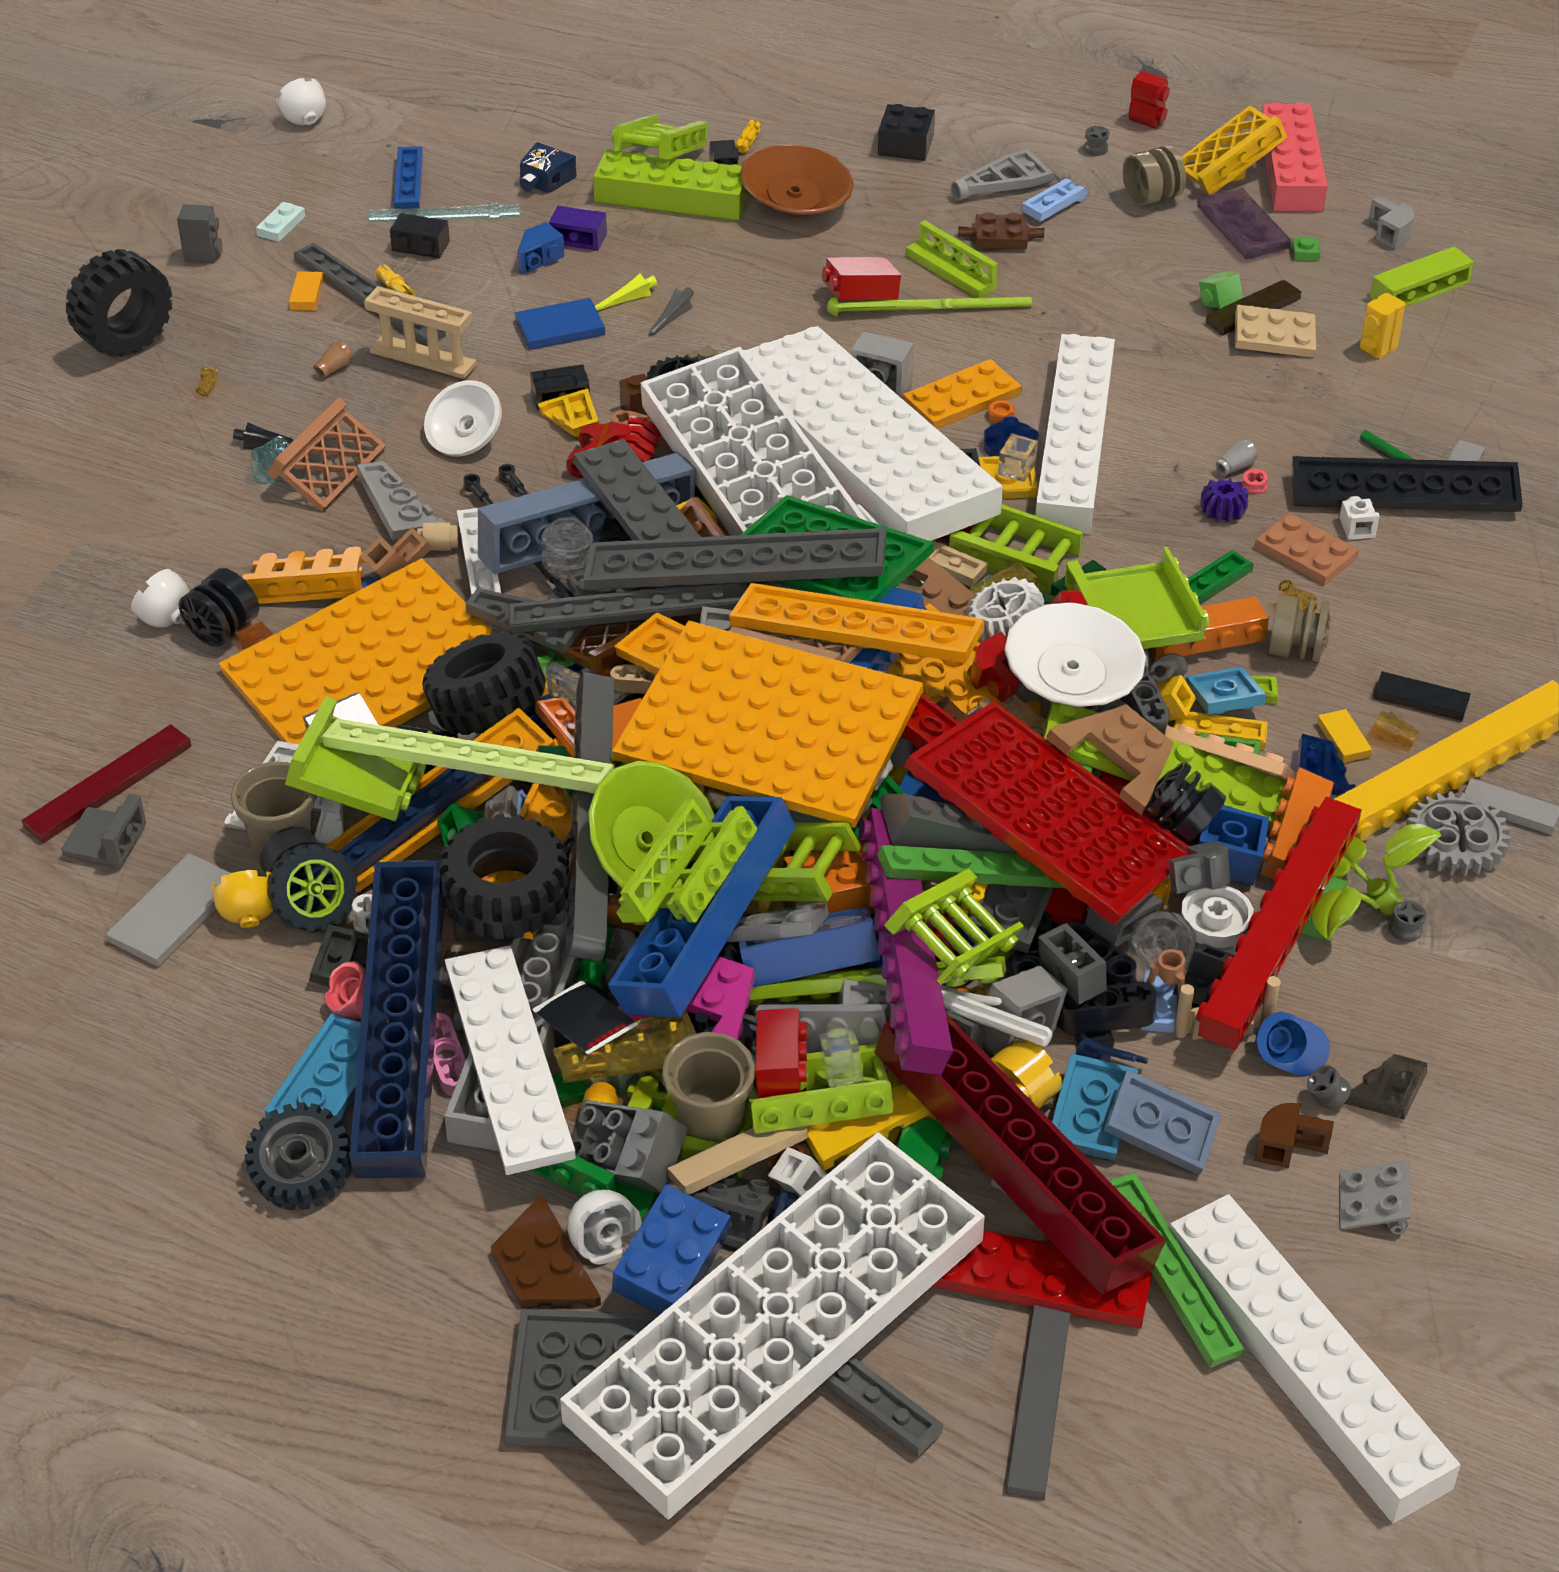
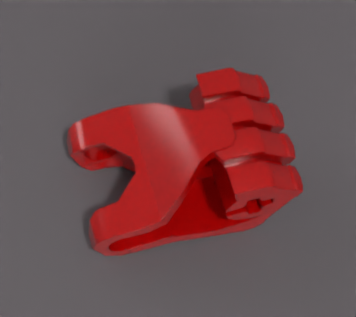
M631 416L627 421L628 424L612 421L606 424L584 426L578 435L582 449L574 450L569 454L566 468L572 476L584 478L573 463L574 454L621 439L628 443L642 462L649 461L654 455L655 448L658 446L661 433L655 424L646 417Z

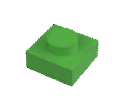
M1292 238L1291 248L1294 261L1320 260L1321 252L1318 238Z

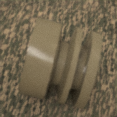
M1164 145L1151 149L1148 152L1143 151L1129 155L1123 163V183L1129 198L1137 206L1143 207L1160 200L1178 197L1185 189L1186 174L1183 161L1177 150L1172 146Z
M1279 594L1269 655L1288 658L1294 645L1299 646V659L1304 660L1306 648H1313L1312 662L1319 663L1328 642L1331 624L1330 602L1322 601L1320 614L1313 613L1315 599L1309 600L1305 611H1299L1298 597Z

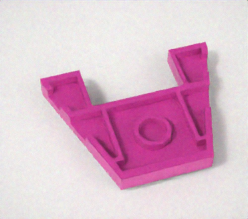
M717 956L685 1011L696 1015L698 1013H706L708 1019L718 1022L712 1032L724 1033L738 1040L739 1036L742 1035L745 1010H748L754 985V968ZM626 1014L637 1023V1026L643 1028L646 1027L653 1017Z

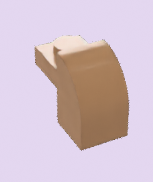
M411 527L393 546L380 536L360 557L381 578H384L423 558L433 547Z

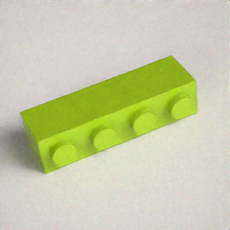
M1455 246L1373 276L1370 298L1374 300L1384 293H1389L1404 301L1405 307L1470 283L1474 261Z

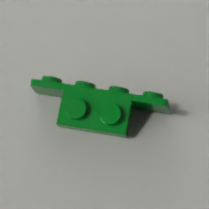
M578 1156L574 1160L529 1170L580 1196L595 1190H611L620 1193L639 1211L641 1222L657 1200L656 1194L650 1191L639 1190L616 1183L615 1174Z

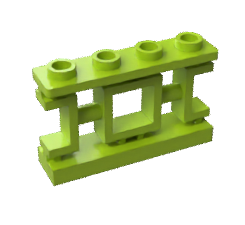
M737 806L734 810H730L723 822H712L707 813L703 812L712 829L650 920H652L659 908H669L676 919H682L685 916L689 923L697 922L757 832L756 825L743 806ZM691 861H696L691 869H686ZM621 896L619 903L622 905L625 900ZM637 922V923H634V925H645V924H646V922Z

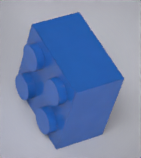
M1222 806L1212 821L1197 836L1195 845L1218 841L1228 847L1231 880L1254 885L1263 859L1269 817Z

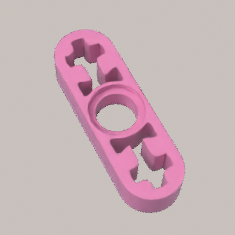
M437 1013L436 1028L439 1027L443 1037L437 1039V1034L435 1035L433 1068L442 1091L446 1095L452 1096L458 1081L454 1082L450 1078V1071L455 1069L457 1079H459L466 1059L450 1017L443 1013ZM442 1050H452L455 1052L454 1056L448 1059H442L437 1056Z

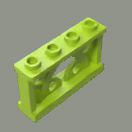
M877 1043L808 1053L806 1062L807 1082H801V1092L758 1098L755 1072L752 1090L746 1098L754 1132L758 1134L892 1113L891 1083L888 1080L882 1061L874 1053Z

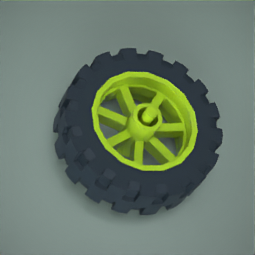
M317 844L298 845L294 849L284 852L281 855L282 858L279 861L276 860L273 864L272 874L268 876L267 880L269 884L268 897L271 900L273 911L286 924L309 932L325 931L328 924H340L343 921L342 918L346 914L349 915L352 911L351 905L358 893L355 891V885H358V880L353 874V866L350 862L346 861L345 856L340 852ZM310 864L324 866L315 879L313 878ZM303 866L307 877L304 881L294 877V874ZM330 871L335 884L323 885L321 881ZM291 881L301 885V891L290 895ZM324 890H334L330 902L322 895ZM307 895L305 909L302 910L293 901ZM314 897H317L324 908L311 912Z

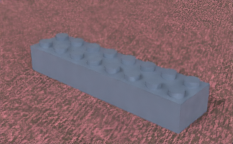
M674 453L642 462L675 505L688 501L691 497L694 498L696 468L681 454ZM585 478L478 508V558L493 574H497L590 547L591 543L599 542L606 518L614 519L615 517Z

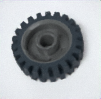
M305 1102L297 1103L296 1109H293L291 1104L283 1106V1113L279 1114L277 1109L271 1111L272 1119L269 1121L263 1117L258 1122L260 1130L253 1128L250 1133L252 1141H247L245 1147L248 1153L245 1154V1163L253 1184L268 1202L271 1200L275 1206L280 1208L284 1205L287 1210H295L296 1205L301 1210L309 1209V1203L313 1202L316 1207L322 1205L321 1198L326 1196L330 1200L335 1196V1188L341 1190L344 1187L345 1182L343 1178H349L352 1172L350 1168L351 1141L336 1115L333 1116L332 1112L325 1107L322 1110L319 1105L311 1103L308 1108ZM306 1153L301 1159L293 1160L297 1154Z

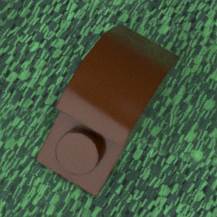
M1300 1103L1277 1105L1270 1109L1262 1119L1254 1161L1289 1168L1293 1147L1328 1154L1334 1121L1300 1115Z

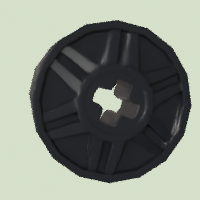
M218 568L201 581L200 585L195 586L190 592L182 596L178 604L180 615L189 630L202 642L216 647L228 641L230 637L237 633V630L245 627L257 617L259 612L258 599L253 589L246 580L228 568Z
M1182 761L1157 782L1144 812L1150 816L1158 810L1154 820L1159 824L1171 817L1172 820L1167 830L1188 844L1212 821L1227 797L1211 782L1197 790L1195 787L1201 778V774L1195 771L1187 777L1192 767L1188 762Z

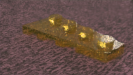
M686 1009L681 1018L650 1016L626 1024L637 1023V1026L590 1054H586L573 1042L553 1049L564 1083L663 1069L664 1059L672 1047L687 1036L696 1034Z

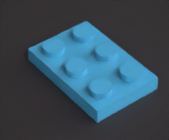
M1071 1053L1052 1123L1083 1154L1115 1161L1121 1139L1103 1130L1123 1074L1127 1069L1138 1074V1069Z

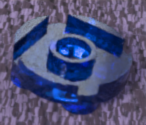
M1007 416L1003 421L994 423L984 430V450L989 457L1032 455L1033 457L1037 451L1039 433L1031 426L1019 422L1018 418Z

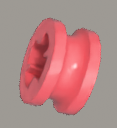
M1260 469L1247 470L1243 474L1242 487L1247 488V492L1251 494L1264 493L1267 490V473Z

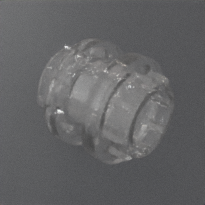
M560 518L550 523L549 527L542 533L543 550L541 562L543 567L553 577L567 581V576L584 573L590 544L593 543L591 531L581 521L574 518Z

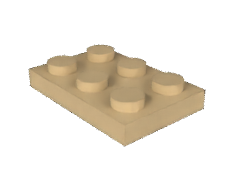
M1237 305L1235 311V348L1314 358L1316 352L1315 314Z

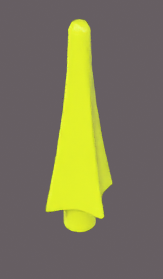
M640 273L613 295L595 305L597 311L623 302L652 296L649 288L656 286L657 280L653 275L644 279Z

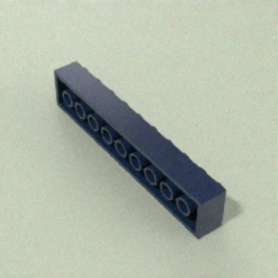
M441 861L375 862L350 1161L355 1178L426 1177L444 903L439 863Z

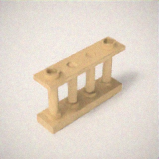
M379 286L364 300L365 310L379 314L382 336L370 348V353L465 379L476 366L475 359L463 356L461 334L473 321L471 311ZM390 316L403 320L405 340L392 337ZM414 323L426 326L428 346L416 343ZM437 329L450 333L452 353L439 350Z

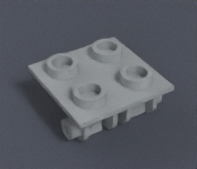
M1409 1160L1340 1172L1341 1230L1386 1223L1393 1234L1400 1235L1405 1232V1229L1409 1226L1408 1219H1411Z

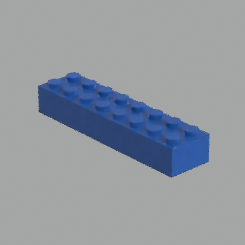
M727 796L712 822H723L730 810H734L737 806H743L756 825L757 832L697 922L689 923L685 916L682 919H676L669 908H659L652 920L647 922L608 984L624 1014L681 1018L796 827L782 797ZM691 861L686 869H691L696 861Z

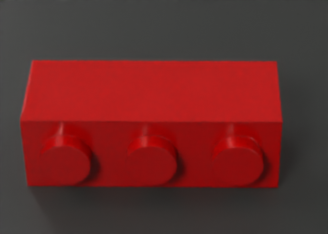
M799 1008L757 1010L755 1072L758 1098L801 1092V1082H807V1022L800 1021Z

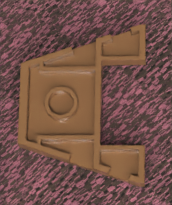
M929 557L909 575L924 582L917 593L923 594L925 606L930 603L940 612L966 615L967 602L973 599L974 593Z
M1122 705L1052 727L1046 736L1051 743L1066 755L1071 753L1085 740H1088L1131 775L1134 779L1122 789L1118 797L1140 815L1144 812L1174 745L1173 741L1128 705Z

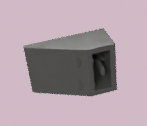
M585 1100L571 1139L576 1156L615 1174L616 1183L639 1190L661 1193L664 1186L669 1184L670 1178L667 1168L676 1164L688 1127L663 1111Z

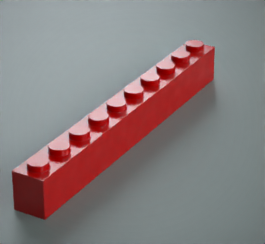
M1325 796L1320 807L1314 806L1309 816L1308 828L1302 827L1296 841L1298 846L1296 849L1292 847L1289 849L1284 862L1286 867L1284 870H1277L1272 883L1274 888L1272 891H1265L1260 903V912H1254L1249 920L1247 935H1240L1235 946V956H1228L1222 969V979L1216 978L1209 992L1210 1000L1208 1003L1203 1001L1198 1009L1196 1021L1200 1022L1199 1037L1231 1050H1237L1263 1003L1268 978L1271 976L1277 977L1356 835L1362 809Z

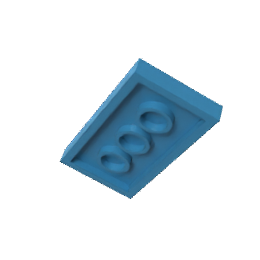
M334 1013L330 1014L265 1108L264 1112L267 1120L272 1119L271 1111L277 1109L280 1114L284 1112V1105L291 1104L293 1109H296L297 1103L305 1102L308 1108L311 1103L319 1105L322 1110L325 1107L332 1112L333 1116L336 1115L341 1120L355 1099L361 1022Z

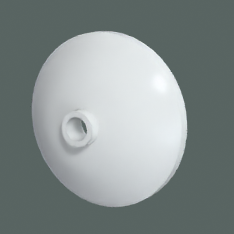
M467 380L448 386L433 399L426 412L424 420L426 438L438 452L447 456L460 457L478 451L493 438L500 425L502 416L500 400L489 386L479 381Z

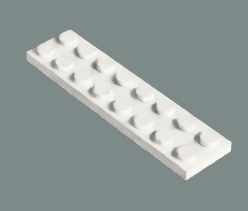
M508 945L445 959L446 972L506 1175L576 1159L575 1148L511 946Z

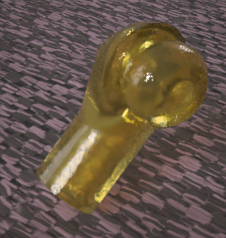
M205 365L200 370L202 379L195 390L201 396L207 397L219 378V370L215 366Z
M1284 580L1279 584L1278 589L1281 594L1299 598V609H1303V611L1306 610L1309 600L1315 599L1313 612L1316 611L1318 603L1315 595L1296 589L1290 580Z

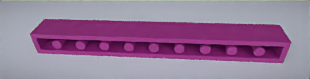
M871 808L866 820H862L860 823L858 836L863 842L862 860L867 865L866 883L870 884V906L874 907L875 912L874 930L878 931V953L882 955L883 959L882 977L886 979L887 983L886 1002L891 1006L890 1026L895 1030L896 1036L894 1050L896 1054H899L901 1070L942 1075L951 1057L953 1048L941 985L936 981L939 974L935 954L912 930L908 932L907 929H904L893 935L884 926L903 902L923 893L921 880L886 877L877 854L882 845H897H893L891 842L883 811Z

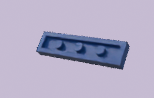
M422 146L398 147L394 194L395 211L411 212L420 210L423 167Z

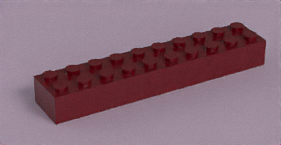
M947 1013L946 1017L953 1052L942 1075L901 1070L899 1054H896L894 1050L895 1030L891 1028L890 1021L884 1023L874 1053L1101 1295L1154 1268L1166 1239Z

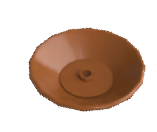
M774 144L758 149L744 160L740 171L744 188L757 201L790 216L816 215L837 209L850 198L854 185L848 168L836 157L818 148L799 144Z

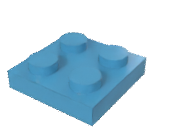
M1243 666L1186 676V683L1207 714L1218 715L1223 714L1225 711L1251 709L1254 706L1265 704V692Z

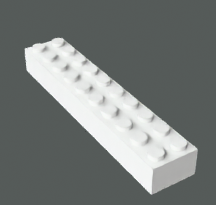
M1061 334L1035 516L1082 531L1083 534L1091 535L1115 339Z
M1229 1194L1170 1223L1172 1233L1232 1330L1392 1524L1454 1489L1461 1464Z

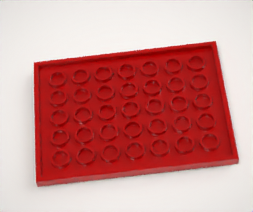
M992 701L911 754L904 764L915 778L926 782L938 791V794L943 799L954 803L964 811L968 818L979 822L990 831L993 837L1004 841L1016 850L1021 858L1032 862L1043 871L1046 877L1057 881L1069 890L1075 899L1085 902L1096 911L1100 918L1110 921L1114 925L1120 922L1170 878L1169 859L1187 856L1188 844L1145 812L1140 815L1118 797L1120 795L1118 792L995 701Z

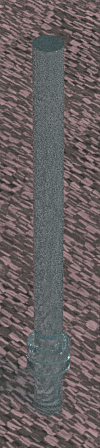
M489 203L488 206L368 210L369 220L396 219L400 213L430 218L468 216L500 218V215H519L520 211L519 204L499 205V203Z

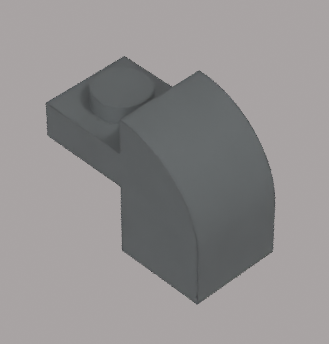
M1218 841L1187 847V856L1168 860L1171 891L1176 894L1205 887L1216 890L1228 885L1231 881L1228 847Z

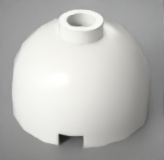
M304 78L291 81L282 87L279 99L276 97V103L281 114L294 125L313 124L325 111L326 98L320 83L315 79L311 78L312 82L305 81Z
M170 569L159 571L146 581L149 587L144 593L138 590L131 603V610L147 625L163 628L174 623L179 624L183 621L178 604L180 598L190 591L187 584L174 571Z
M595 1190L582 1196L574 1204L569 1213L567 1231L574 1248L584 1258L599 1265L611 1263L621 1258L626 1251L625 1247L634 1238L642 1222L639 1211L626 1197L611 1190Z

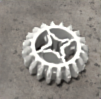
M1013 577L1010 581H1006L1003 578L1001 582L994 583L992 581V585L989 587L982 586L981 592L974 593L973 599L967 602L968 607L965 609V616L984 619V630L978 641L983 642L985 639L1000 632L1007 637L1009 629L1023 614L1045 605L1044 598L1033 582L1028 583L1026 578L1019 581L1016 577Z

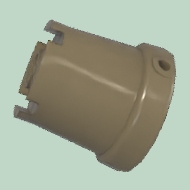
M272 761L256 765L243 772L233 784L231 792L232 806L237 817L244 823L252 854L259 861L263 846L281 830L290 827H303L313 834L312 809L317 795L285 785L290 766L289 762Z
M702 1032L687 1036L675 1044L664 1059L663 1085L666 1086L668 1095L674 1102L677 1120L688 1127L686 1135L707 1141L719 1140L720 1144L737 1136L744 1127L746 1098L753 1087L755 1064L750 1051L739 1040L724 1033Z

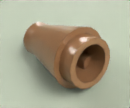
M342 341L331 343L320 360L313 366L314 371L319 377L325 378L327 375L350 364V359L353 357L352 351Z

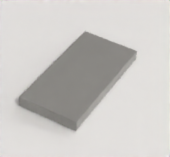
M188 853L105 934L107 942L159 967L216 910L211 884L214 881L216 885L221 884L220 877L230 874V872Z

